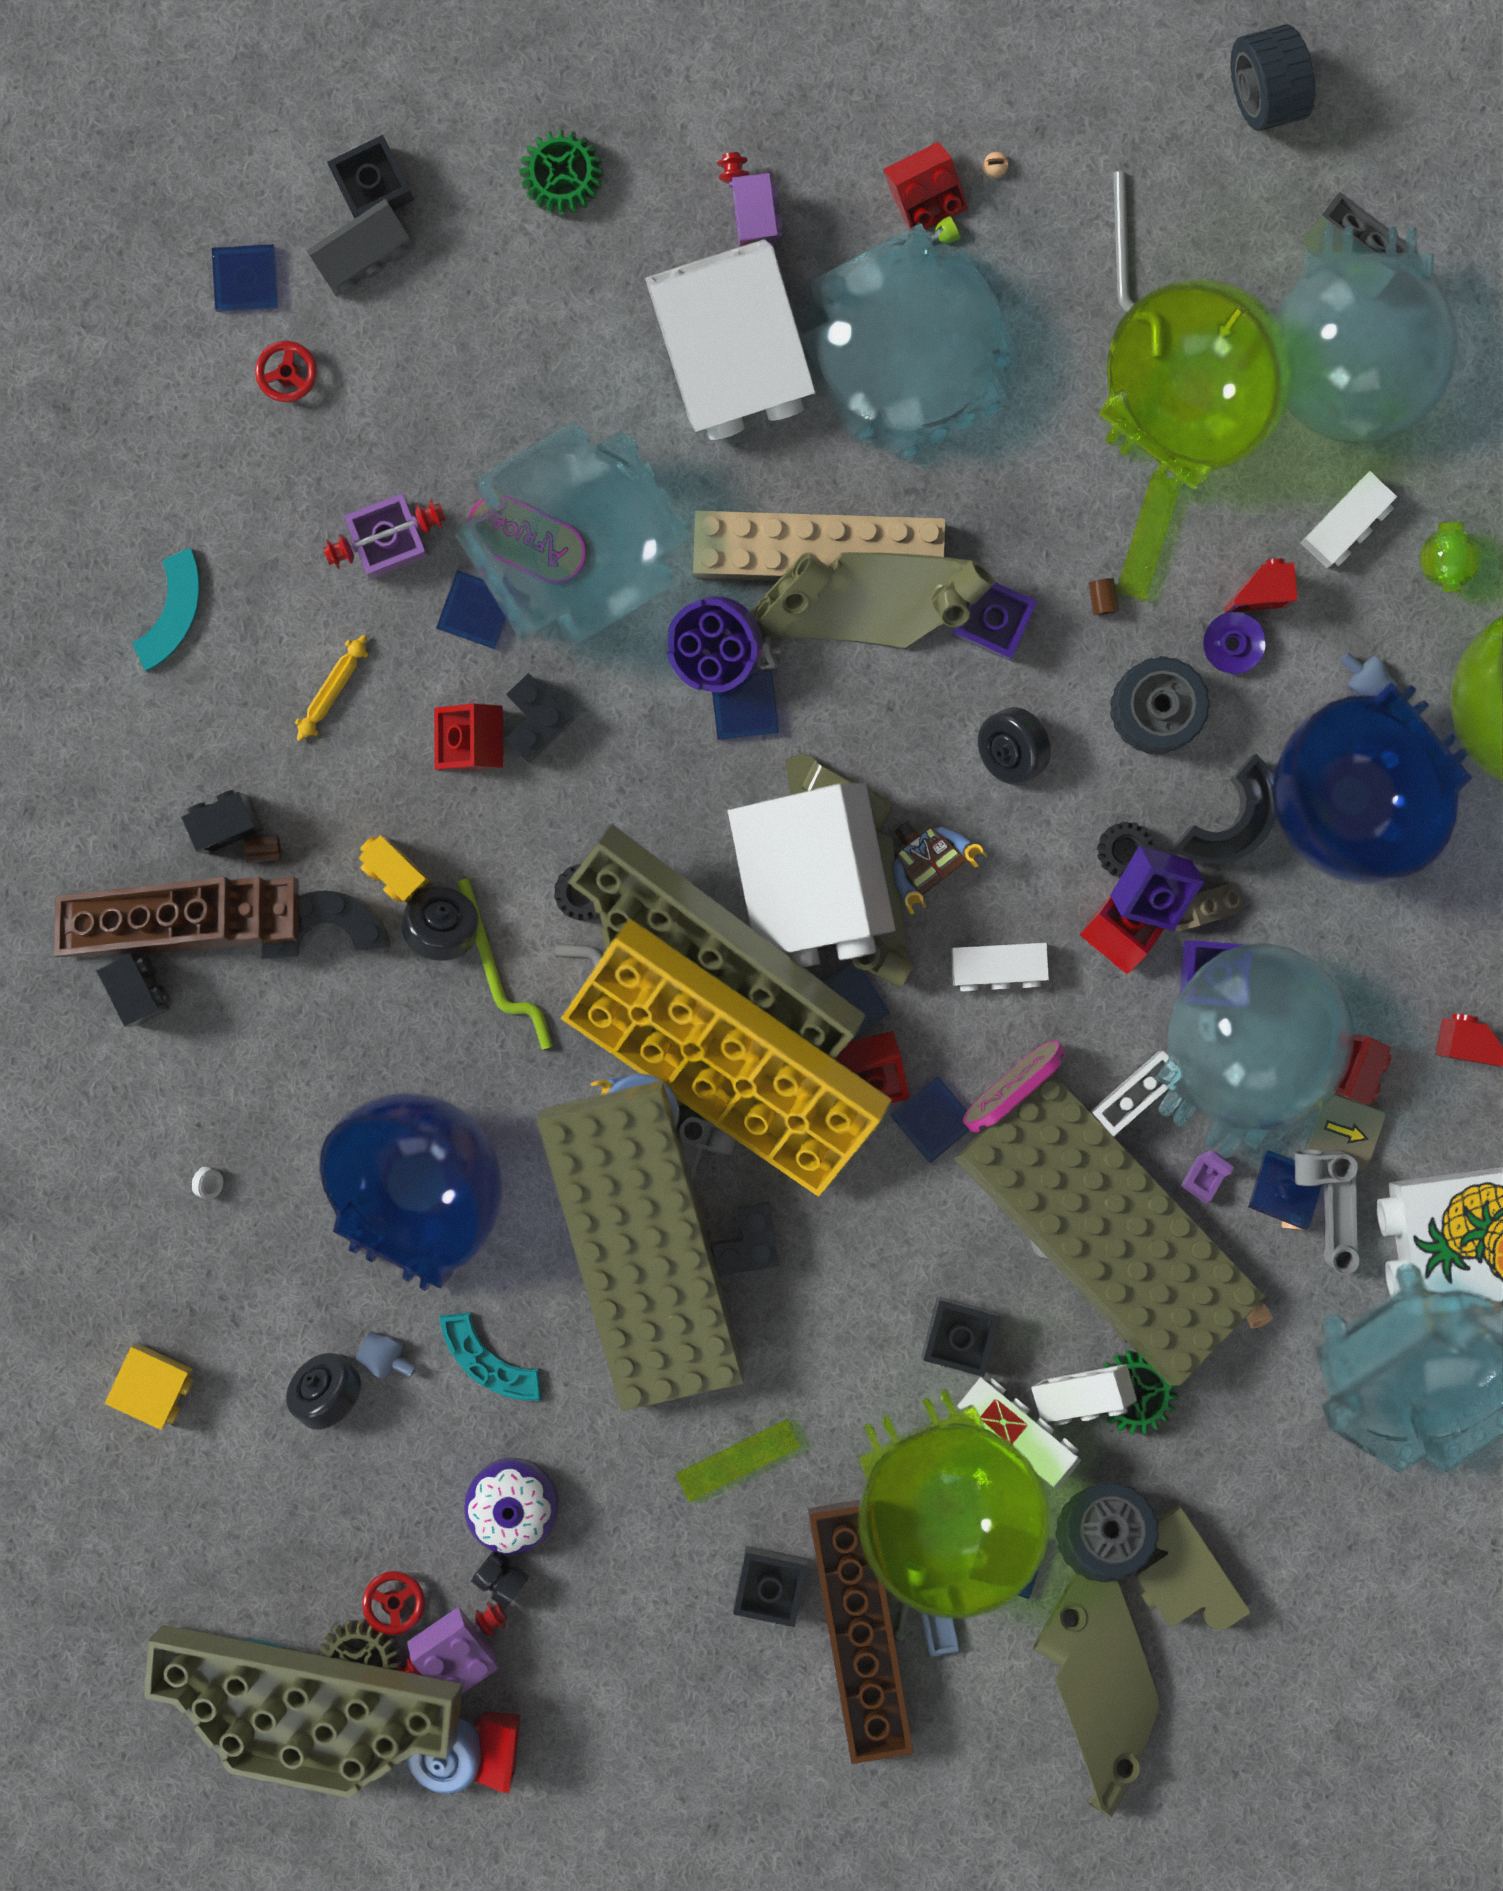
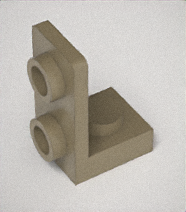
M1232 882L1197 893L1175 928L1176 932L1243 912L1245 908L1237 883Z

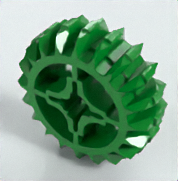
M559 129L557 138H553L551 131L546 132L547 141L544 142L538 136L535 138L537 148L531 145L527 146L526 149L530 156H522L521 158L522 164L527 166L519 169L520 176L525 178L521 181L523 189H529L527 192L529 200L537 197L535 202L537 208H541L547 202V213L551 214L555 206H558L559 214L563 216L565 214V207L570 206L571 212L575 214L577 212L576 203L579 202L583 208L588 206L585 196L590 199L597 197L592 188L599 189L602 187V182L597 179L604 175L603 169L597 167L602 163L600 156H593L596 153L594 145L586 147L588 140L585 136L576 142L577 135L575 131H571L568 138H565L563 129ZM567 150L561 157L550 155L554 151ZM579 156L587 166L584 181H581L573 171ZM540 163L550 173L546 179L547 185L544 188L536 179V172ZM566 168L568 175L560 174L557 177L555 169L562 171ZM562 187H569L574 190L567 194H554Z
M1126 1350L1125 1361H1122L1121 1357L1115 1354L1113 1358L1117 1363L1116 1366L1127 1364L1133 1389L1135 1381L1140 1389L1145 1388L1146 1390L1139 1393L1138 1402L1132 1403L1136 1417L1120 1414L1108 1416L1106 1422L1111 1425L1118 1420L1116 1428L1120 1432L1128 1424V1432L1131 1435L1135 1434L1137 1425H1139L1143 1434L1148 1433L1147 1424L1149 1423L1155 1430L1159 1429L1156 1419L1160 1417L1164 1422H1168L1169 1418L1163 1412L1165 1409L1170 1412H1174L1176 1409L1168 1402L1169 1400L1179 1399L1177 1393L1169 1392V1390L1175 1389L1178 1385L1169 1386L1138 1352L1136 1353V1359H1133L1131 1351ZM1108 1362L1103 1364L1105 1368L1113 1367ZM1136 1367L1151 1370L1156 1374L1159 1382H1141ZM1161 1392L1157 1405L1146 1414L1147 1400ZM1103 1412V1413H1100V1414H1101V1415H1106V1414H1108V1412Z

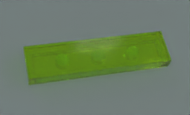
M1155 473L1151 474L1116 593L1146 601L1182 484L1181 481Z
M786 1418L676 1472L675 1476L688 1502H691L801 1447Z

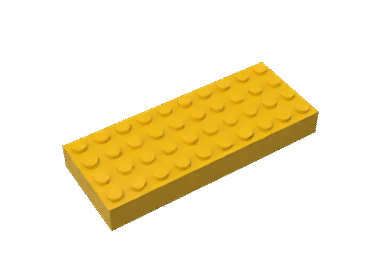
M630 918L561 1017V1020L638 1073L655 1076L664 1080L675 1094L677 1100L818 1197L881 1121L892 1100Z

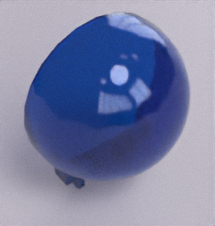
M1390 682L1378 689L1372 696H1348L1330 702L1304 719L1283 746L1274 773L1273 800L1275 814L1284 836L1295 852L1310 866L1329 877L1359 885L1391 883L1414 875L1438 858L1450 841L1457 821L1459 791L1473 778L1461 764L1470 752L1466 748H1462L1453 754L1448 747L1457 739L1454 733L1448 734L1441 740L1420 715L1429 707V704L1422 700L1412 706L1407 701L1416 692L1413 685L1400 692Z
M398 1093L370 1100L351 1110L334 1126L326 1136L320 1151L319 1172L324 1192L336 1214L333 1232L350 1241L349 1251L356 1254L361 1248L366 1249V1260L373 1262L379 1256L404 1269L403 1279L409 1282L415 1276L421 1278L419 1287L424 1291L429 1289L431 1284L441 1289L453 1275L454 1269L465 1265L484 1246L499 1217L503 1179L499 1158L489 1137L481 1126L465 1111L435 1096L419 1093Z

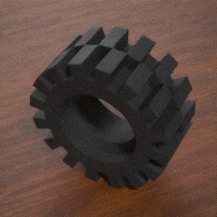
M1121 822L1106 829L1099 838L1100 841L1097 844L1098 861L1100 860L1102 868L1106 869L1110 875L1121 878L1130 863L1122 862L1115 856L1114 846L1118 840L1129 838L1136 843L1137 848L1143 846L1155 850L1152 835H1149L1147 829L1139 826L1138 823Z
M581 864L568 867L558 876L554 886V899L558 908L566 916L581 921L591 920L600 915V913H596L593 901L580 905L575 903L570 895L572 885L568 882L581 866Z

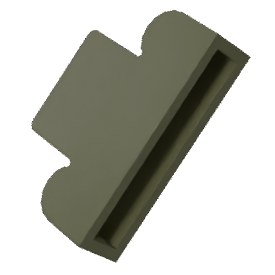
M1178 1503L1156 1516L1159 1525V1539L1156 1546L1162 1551L1151 1557L1145 1567L1140 1568L1135 1573L1146 1590L1141 1595L1150 1609L1153 1610L1157 1607L1169 1626L1177 1625L1200 1609L1202 1617L1207 1624L1216 1630L1227 1629L1250 1614V1610Z

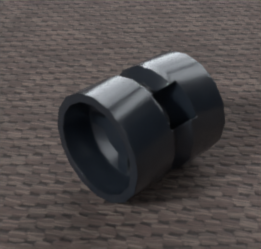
M493 1551L477 1570L470 1582L483 1592L489 1590L491 1598L505 1609L522 1589L530 1575L517 1565L510 1567L509 1559L506 1556Z

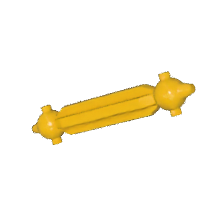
M362 635L357 640L346 641L345 645L348 646V653L340 657L307 709V718L302 720L298 718L295 721V724L298 725L297 740L300 742L308 736H317L319 731L316 730V723L324 719L354 672L357 658L362 656L366 658L369 653L366 651L365 645L367 637L365 635Z

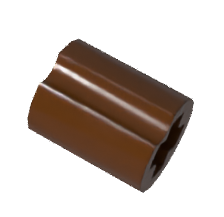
M1114 578L1088 583L1094 616L1119 611Z
M279 835L245 837L244 852L246 862L280 861L281 843Z

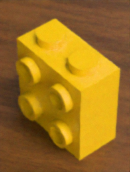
M380 835L378 838L372 836L360 848L363 853L358 858L364 863L360 868L371 879L376 881L381 879L386 884L383 890L395 902L401 903L403 901L408 903L413 895L424 890L432 882L404 853L384 836Z
M136 1343L130 1347L104 1404L162 1430L168 1423L173 1425L181 1410L177 1404L181 1395L186 1397L193 1385L194 1379L190 1378L194 1369Z

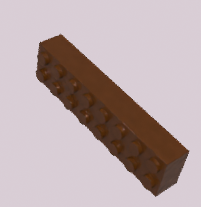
M870 1498L808 1508L851 1764L914 1754Z

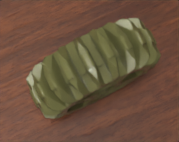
M359 1619L357 1628L354 1627L352 1620H347L345 1623L346 1631L341 1625H336L334 1627L335 1635L328 1632L324 1637L328 1644L321 1643L318 1648L321 1653L325 1654L319 1656L334 1658L336 1650L341 1654L340 1658L342 1660L354 1662V1660L362 1657L365 1652H368L363 1664L375 1667L377 1666L372 1662L371 1655L377 1648L382 1656L383 1668L393 1670L401 1666V1661L392 1659L400 1654V1649L389 1648L396 1641L395 1638L390 1637L385 1640L383 1638L385 1634L380 1632L378 1634L372 1626H369L368 1629L365 1628L364 1619ZM350 1639L368 1641L361 1648H355L351 1644L346 1645L343 1642Z

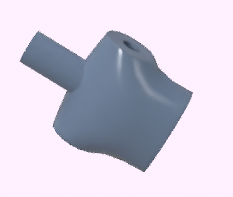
M1349 652L1340 660L1354 674L1348 682L1347 688L1357 697L1369 701L1374 707L1379 705L1397 685V682L1391 677L1384 663L1374 656L1369 658L1363 665Z
M370 1331L356 1356L357 1361L366 1366L373 1375L381 1379H387L393 1369L408 1377H411L416 1369V1366L400 1358L404 1347L401 1341L391 1336L379 1335L373 1331Z

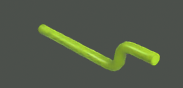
M466 878L457 881L460 893L471 900L478 913L479 922L475 941L497 1007L510 1015H529L533 1020L541 1049L553 1047L548 1026L541 1009L529 1002L512 1003L507 1000L470 880Z

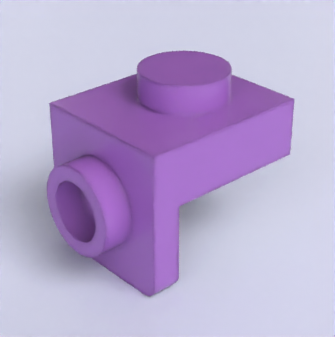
M1215 1151L1205 1152L1197 1156L1181 1187L1206 1204L1211 1202L1224 1177L1232 1174L1235 1168L1228 1163V1159L1221 1153Z

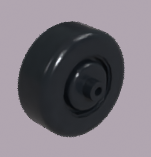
M1018 707L1006 708L987 718L980 727L977 743L981 760L987 770L998 780L1011 785L1023 784L1040 775L1048 766L1051 757L1049 735L1041 721L1031 712Z
M446 887L427 888L413 895L406 904L402 920V934L408 946L420 956L436 961L452 960L462 956L472 947L478 929V913L471 900L454 889Z
M324 1353L317 1355L305 1362L292 1377L286 1393L287 1408L296 1419L310 1429L322 1430L332 1427L343 1420L355 1406L361 1391L360 1375L348 1361L338 1354Z

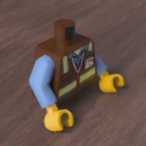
M908 820L894 831L905 845L904 848L895 854L897 858L893 863L894 885L904 899L909 913L915 914L912 909L914 903H921L923 908H926L923 895L967 861L974 867H978V863L974 860L977 854H983L986 858L988 855L980 845L973 844L960 833L943 827L933 829L930 826L923 833L919 834Z

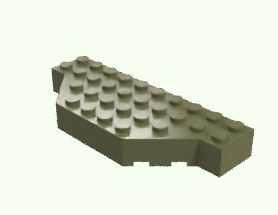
M613 824L568 882L593 901L596 913H600L603 924L601 933L606 951L630 918L832 1059L854 1037L866 1016Z
M162 1625L148 1640L144 1698L174 1704L181 1714L185 1712L195 1724L194 1730L208 1748L213 1747L223 1759L221 1764L229 1774L350 1798L371 1781L374 1782L390 1771L393 1766L403 1759H407L415 1753L446 1759L457 1742L462 1683Z

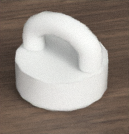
M201 1167L192 1179L193 1193L206 1200L216 1198L223 1188V1176L215 1169Z

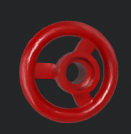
M278 341L266 347L258 357L255 367L256 381L262 392L269 398L278 402H294L305 397L313 388L317 378L316 361L311 352L303 345L294 341ZM285 350L283 362L278 365L277 369L264 374L268 359L274 353ZM295 352L300 354L307 364L308 376L306 381L301 378V371L293 362ZM285 369H292L289 377L282 376V372ZM278 381L284 387L291 388L296 386L299 389L291 393H281L271 388L269 383Z
M389 1571L375 1577L366 1587L362 1598V1609L367 1622L378 1632L387 1635H398L411 1630L421 1619L425 1608V1597L420 1584L412 1576L400 1571ZM388 1581H400L408 1585L401 1592L389 1590L386 1593H382L376 1590L380 1585ZM414 1594L416 1601L414 1612L407 1621L401 1624L400 1613L405 1608L406 1599ZM397 1597L400 1603L396 1609L388 1607L387 1602L389 1598ZM372 1600L381 1603L382 1610L390 1615L391 1625L384 1624L376 1618L372 1610Z

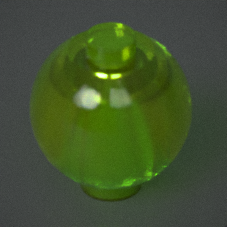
M1463 521L1439 522L1438 532L1430 535L1421 547L1419 564L1425 578L1434 586H1442V592L1461 591L1462 585L1470 584L1479 574L1483 564V551L1477 538L1473 534L1464 532Z

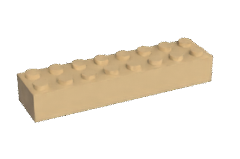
M695 511L693 577L778 581L804 553L811 554L828 566L843 552L899 553L944 557L945 518Z

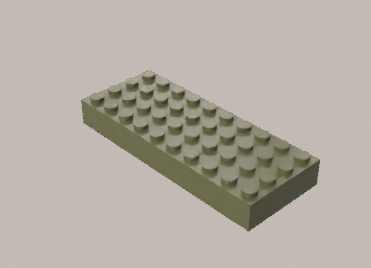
M1054 1074L1048 1077L1000 1121L992 1126L985 1127L953 1158L1169 1386L1181 1385L1265 1297Z
M664 1080L541 1109L537 1124L621 1411L743 1384V1362Z

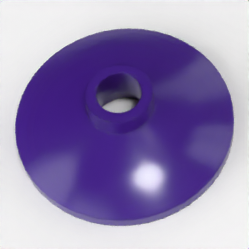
M1224 613L1216 617L1208 625L1204 633L1203 649L1205 656L1212 666L1224 673L1240 674L1249 671L1258 664L1265 651L1266 641L1262 627L1254 618L1245 613ZM1235 639L1238 643L1237 649H1229L1227 641Z

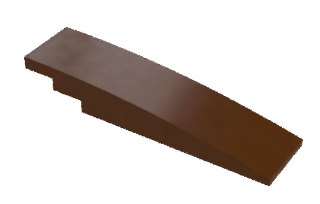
M218 877L56 896L54 956L79 957L139 954L298 941L299 880L295 877L264 880L261 877L234 880Z

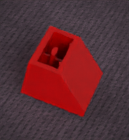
M939 142L883 169L890 192L913 236L937 225V223L948 216L953 217L968 209L953 159Z

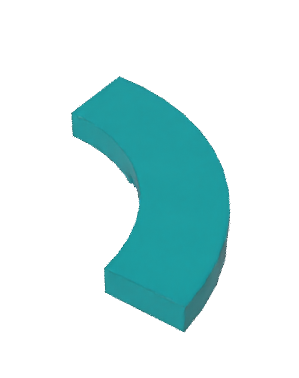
M190 547L162 560L168 583L164 609L155 625L144 636L132 643L146 672L162 664L178 649V646L191 630L199 608L201 583L197 561Z
M471 1312L439 1316L442 1333L449 1351L463 1368V1371L482 1387L484 1386L504 1397L526 1401L541 1400L539 1368L514 1366L496 1357L479 1338L473 1324Z

